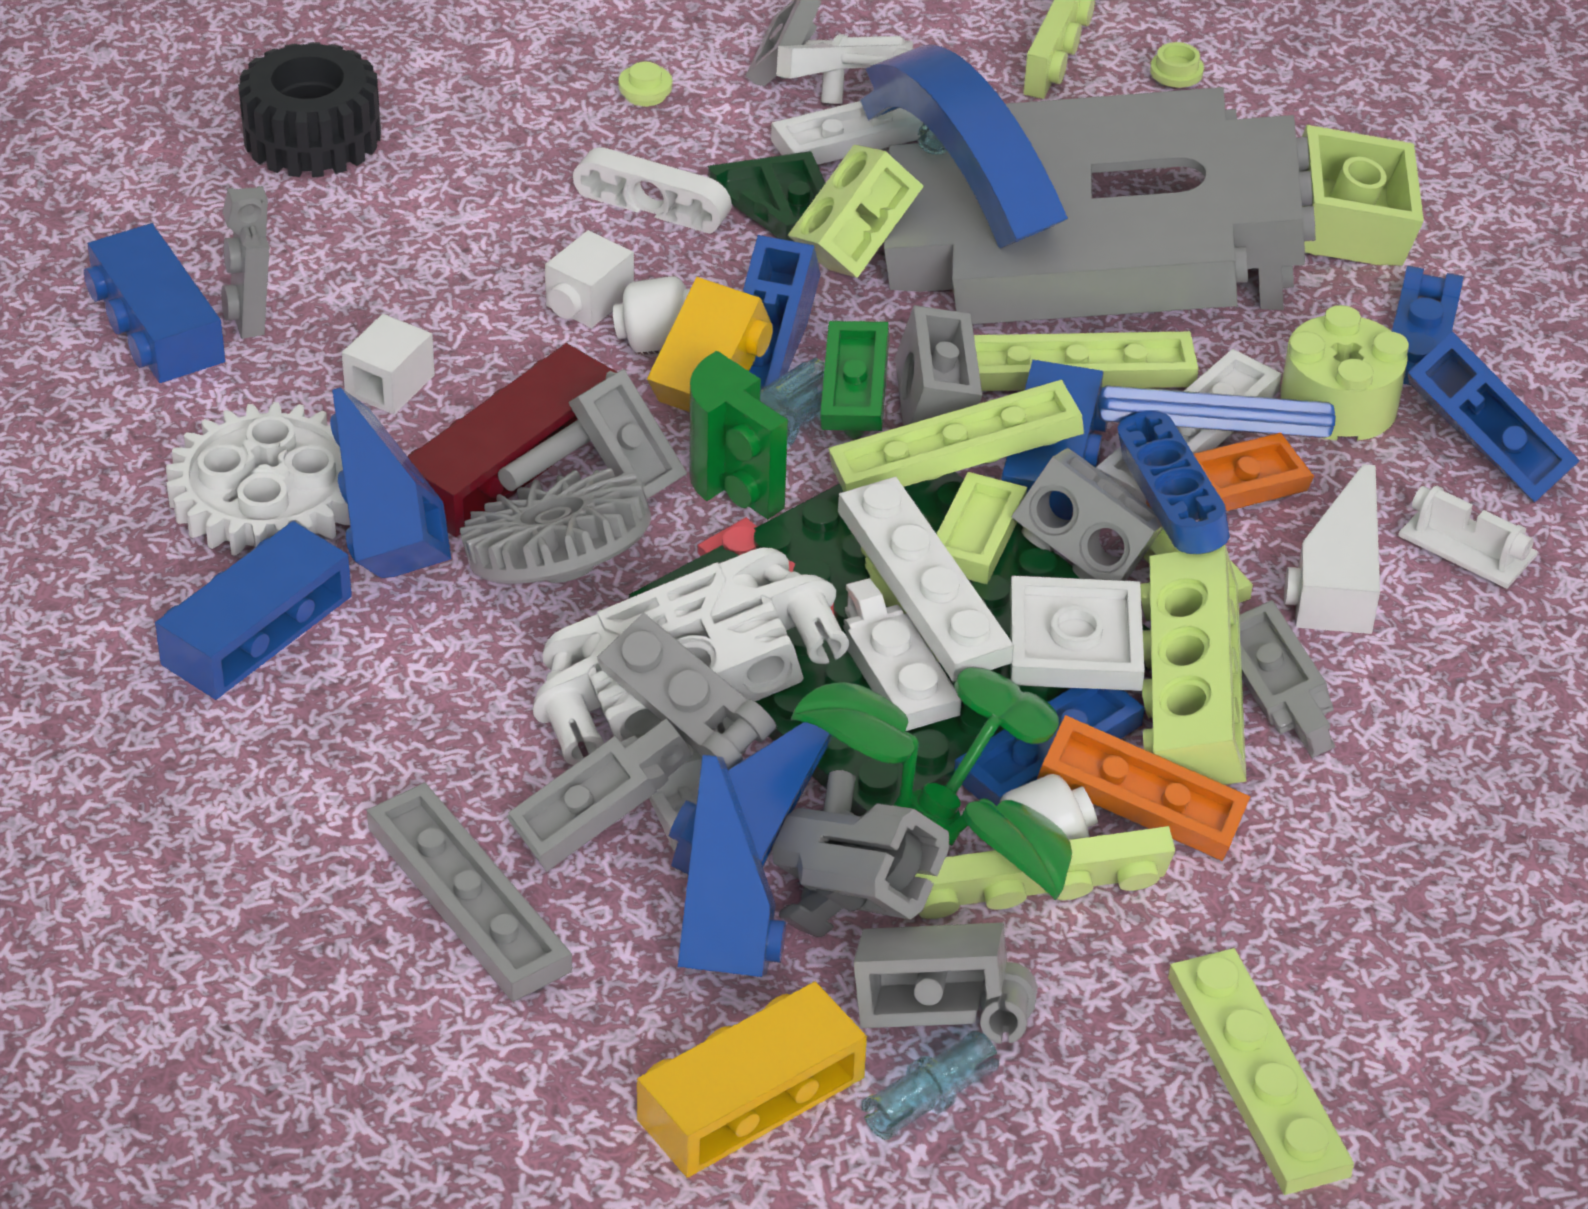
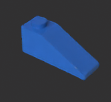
M758 235L742 292L761 298L772 323L773 332L768 349L763 356H756L749 372L761 379L760 401L772 408L806 330L821 272L814 245Z
M1453 331L1408 372L1409 384L1442 418L1533 502L1539 500L1580 462L1554 433Z
M803 722L728 770L762 867H764L772 852L773 845L786 816L794 811L830 744L832 735L813 724ZM688 800L682 805L668 837L678 841L671 866L686 874L689 873L697 806Z
M702 755L677 967L763 977L767 974L769 962L781 963L786 921L774 919L776 903L724 758Z

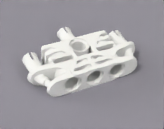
M759 548L720 564L718 562L607 607L598 611L596 615L564 627L547 640L542 656L544 664L551 672L548 673L546 682L540 687L535 696L533 716L539 722H551L561 746L563 758L571 765H575L583 759L578 742H584L589 754L604 744L589 713L593 710L602 708L613 736H616L620 742L634 735L639 738L662 721L607 675L600 668L597 656L643 613L647 614L746 699L758 701L794 686L803 680V675L790 637L787 636L786 630L794 627L797 628L807 648L809 658L817 664L829 663V659L822 646L824 640L827 641L835 660L840 658L849 647V640L845 633L842 632L830 608L836 599V589L831 583L816 575H801L795 571L790 572L789 560L782 552L773 548ZM726 717L713 731L722 734L734 722Z

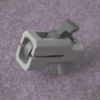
M843 770L830 772L823 811L799 807L786 816L773 845L774 864L799 879L800 884L804 886L801 902L798 904L792 903L780 910V919L786 921V923L799 931L820 938L834 928L833 924L827 920L843 908L848 911L860 910L911 920L923 911L934 885L928 879L915 877V875L919 873L938 876L949 850V832L912 808L876 804L863 816H855L851 813L855 776Z

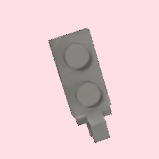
M263 186L242 189L228 188L222 211L227 227L233 231V238H225L223 246L226 271L228 274L231 273V285L222 286V310L225 320L236 321L241 339L265 335L270 247L266 238L268 199Z
M1270 600L1240 614L1242 680L1270 725H1275L1280 734L1294 729L1311 758L1335 748L1329 732L1331 726L1324 715L1334 710L1327 683L1274 601Z
M667 719L640 738L634 735L620 742L614 736L508 812L509 815L506 817L547 872L654 795L657 790L666 784L669 780L668 777L692 757V754L684 739Z

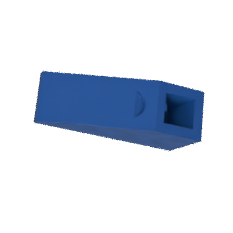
M341 387L333 389L335 414L331 416L330 425L333 437L340 447L343 470L338 474V484L342 497L348 505L350 528L346 530V543L353 560L380 578L396 577L451 560L444 503L370 408Z

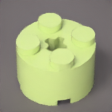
M1344 305L1332 306L1327 309L1325 316L1316 317L1304 322L1290 336L1281 384V399L1329 402L1334 405L1335 426L1332 435L1323 439L1337 441L1338 436H1358L1357 440H1365L1376 437L1390 428L1396 419L1406 372L1409 343L1403 335L1392 332L1375 321L1361 317L1360 313L1352 307Z

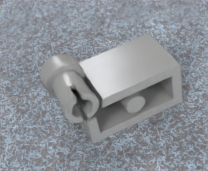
M1004 922L863 929L853 962L860 1028L975 1024L980 1002L982 1008L980 1025L988 1039L1002 1044L1003 1033L1009 1032V1043H1013L1024 1034L1027 1018L1030 1017L1035 1009L1038 986L1034 975L1028 968L1018 963L1007 962Z

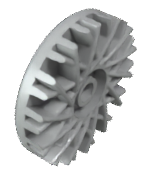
M611 468L602 471L595 470L592 475L581 480L579 472L574 470L565 477L558 475L556 477L557 483L548 492L543 491L540 482L535 479L530 488L519 487L517 489L519 500H509L503 495L498 494L497 502L486 503L485 512L472 511L471 519L466 520L465 527L460 528L461 539L469 566L481 578L505 584L532 583L545 580L552 583H560L580 578L589 573L594 566L626 551L639 541L647 531L651 521V513L642 482L637 481L634 473L628 474L624 472L615 477L614 471Z

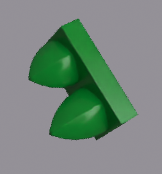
M829 321L820 411L822 430H843L852 440L859 439L866 431H882L890 338L889 322Z

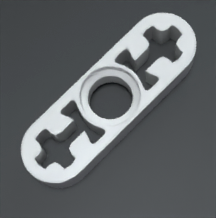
M598 147L590 150L573 172L574 185L583 197L634 212L644 210L656 214L654 218L709 234L717 230L729 214L732 206L727 190L719 182L711 178L608 148ZM646 181L654 184L661 191L664 200H655L649 197L643 191L640 182Z

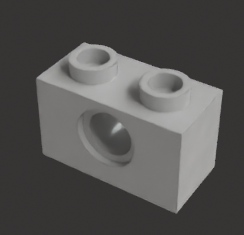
M913 305L895 355L903 426L979 404L982 398L971 313Z

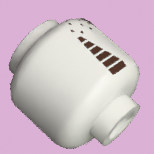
M676 276L640 280L628 284L624 290L623 303L613 305V321L617 338H628L631 348L637 354H659L691 288L686 289L682 280Z

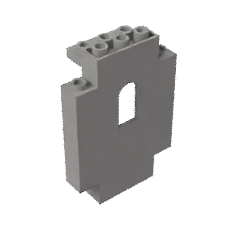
M1224 87L1006 104L1041 160L1068 219L1047 230L1000 249L973 191L941 142L889 145V155L924 186L885 239L884 251L890 290L920 292L954 290L956 311L971 313L972 324L1238 306L1236 283L1248 282L1247 269L1258 268L1260 309L1284 310L1283 288H1294L1293 266L1305 265L1304 242L1316 240L1314 206H1311V173L1307 171L1309 169L1307 137L1296 138L1294 115L1237 119L1236 109H1225ZM1189 167L1198 170L1205 176L1204 181L1199 186L1184 192L1092 198V173Z

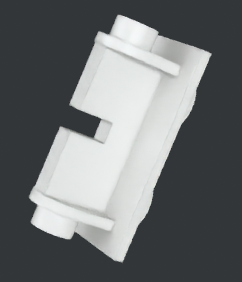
M1437 485L1432 489L1425 486L1420 487L1412 502V508L1418 512L1399 531V537L1506 589L1510 587L1537 556L1538 551L1532 548L1534 539L1525 535V527L1514 525L1485 510L1479 514L1476 522L1470 519L1473 504L1445 492L1443 488Z

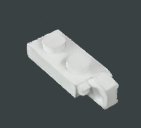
M870 578L846 584L848 604L845 607V613L848 619H844V630L849 640L847 650L872 691L891 701L906 714L908 726L905 731L959 716L962 700L958 697L954 686L907 613L904 614L899 605L886 608L883 594Z

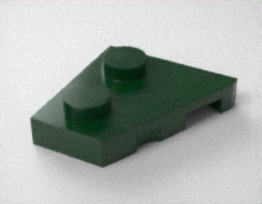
M811 151L708 166V178L719 182L727 190L733 206L779 239L794 241L788 234L825 185L824 178Z

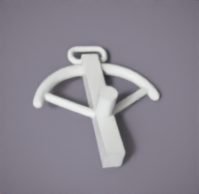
M839 34L834 40H808L804 45L778 46L776 76L791 79L823 72L821 102L841 104L843 101L845 69L868 68L876 63L910 51L913 48V41H907L901 36L848 37V35Z

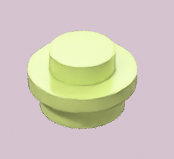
M1172 42L1164 44L1158 49L1157 55L1151 60L1150 73L1157 82L1166 86L1176 88L1189 87L1197 84L1203 77L1204 64L1200 60V53L1195 47L1186 43Z
M638 62L620 74L619 90L626 100L634 105L654 106L663 102L672 91V76L666 69L655 63Z

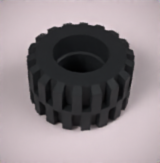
M308 42V44L298 45L294 43L285 45V48L272 49L265 52L264 57L253 59L248 64L249 69L242 71L239 77L240 84H238L244 146L248 153L252 152V159L258 164L267 161L268 170L278 173L282 168L288 169V176L300 177L302 171H312V177H324V170L333 169L335 174L347 171L346 163L350 162L355 166L360 165L365 161V153L372 155L377 149V141L381 140L377 73L374 72L373 65L368 60L361 59V54L354 50L345 51L343 46L335 44L322 45L320 42Z

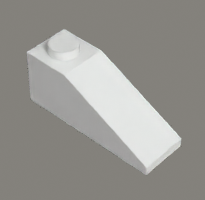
M1363 464L1303 541L1298 568L1287 567L1284 604L1296 605L1297 628L1372 634L1380 595L1375 465Z

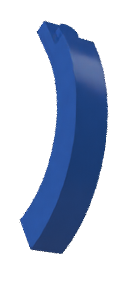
M922 45L866 68L874 90L862 98L860 102L868 121L899 108L908 111L922 121L943 144L959 167L987 219L999 249L1047 230L1068 219L1041 160L1016 118L986 79L958 54L945 47Z

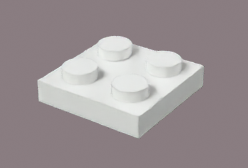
M1011 576L1010 640L1014 644L1012 663L1010 664L1011 681L1023 686L1142 691L1144 651L1140 582Z

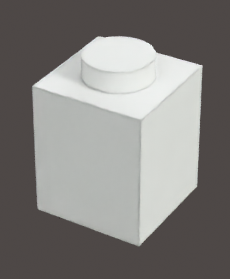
M587 230L545 264L546 306L551 308L561 318H572L593 328L613 311L614 304L623 303L625 288L628 284L634 282V252Z
M382 314L342 352L345 391L357 400L395 415L435 375L432 333Z

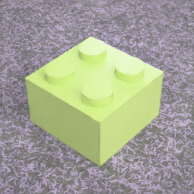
M1306 125L1302 137H1307L1309 169L1307 171L1311 173V206H1314L1316 240L1304 242L1305 253L1374 265L1403 266L1424 222L1414 143Z

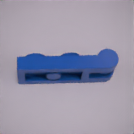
M1407 265L1392 332L1403 335L1409 343L1403 384L1410 385L1408 372L1452 332L1464 276L1447 273L1446 278L1424 274V268Z

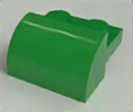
M715 351L696 366L690 379V481L695 491L705 501H709L725 490L737 506L741 508L750 507L768 520L785 509L788 419L760 401L761 379L719 351Z

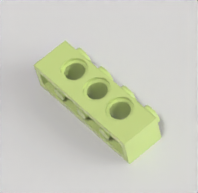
M1226 545L1203 554H1187L1176 551L1149 556L1150 582L1141 583L1140 589L1145 619L1151 621V630L1143 631V651L1147 669H1152V678L1143 680L1142 695L1148 718H1153V728L1143 730L1144 750L1223 785L1246 782L1238 584Z

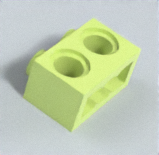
M853 145L788 236L795 242L814 245L818 262L831 271L858 278L924 186L886 151Z

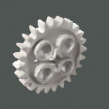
M273 402L268 413L261 414L253 404H248L246 416L239 418L233 412L225 410L223 411L224 423L221 425L205 419L201 421L203 435L186 432L184 434L185 448H173V464L166 465L169 506L175 510L176 522L178 524L188 523L189 536L192 538L206 533L208 547L212 549L227 540L230 542L231 555H237L246 545L256 548L260 542L270 538L292 521H295L314 534L319 533L330 539L336 537L335 523L350 525L348 505L342 497L338 484V474L343 470L340 447L333 437L331 425L327 426V414L325 411H320L307 418L304 415V405L299 404L289 414L281 413L279 402Z

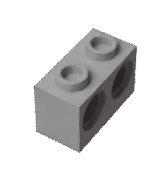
M1069 448L1051 458L1011 516L1024 526L1022 533L1031 543L1050 552L1055 549L1074 563L1072 570L1080 579L1126 581L1163 530L1157 516L1149 506ZM1052 491L1062 492L1070 498L1074 509L1071 520L1061 519L1051 510L1049 498ZM1102 528L1112 529L1122 537L1124 541V554L1122 557L1111 556L1103 550L1099 540Z

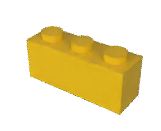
M814 981L792 994H783L774 998L763 1010L733 1026H724L717 1029L704 1042L673 1059H663L654 1064L644 1075L637 1078V1121L685 1177L689 1178L862 1080L865 1075L867 1036L821 986Z

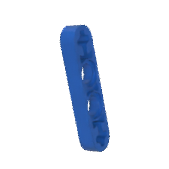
M1158 411L1139 412L1123 419L1117 427L1122 458L1173 546L1187 554H1203L1217 550L1225 545L1230 538L1225 504L1172 419L1167 414Z

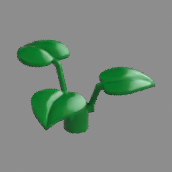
M977 667L966 668L961 671L954 685L958 697L973 711L989 719L979 732L946 787L937 783H927L923 789H917L914 792L913 785L919 741L914 735L905 732L908 726V718L899 707L866 687L845 682L818 687L800 701L791 716V720L813 724L849 747L878 761L890 764L903 762L900 793L893 806L915 809L949 832V845L951 846L954 845L960 832L969 826L978 837L1035 881L1054 900L1059 897L1064 888L1072 859V847L1067 835L1054 822L1034 809L1013 800L1001 801L996 806L992 801L982 798L979 801L968 803L961 815L958 810L961 802L956 795L999 726H1002L1019 740L1029 744L1046 742L1054 735L1059 725V718L1055 709L1047 701L1031 692H1022L1017 684L994 671Z

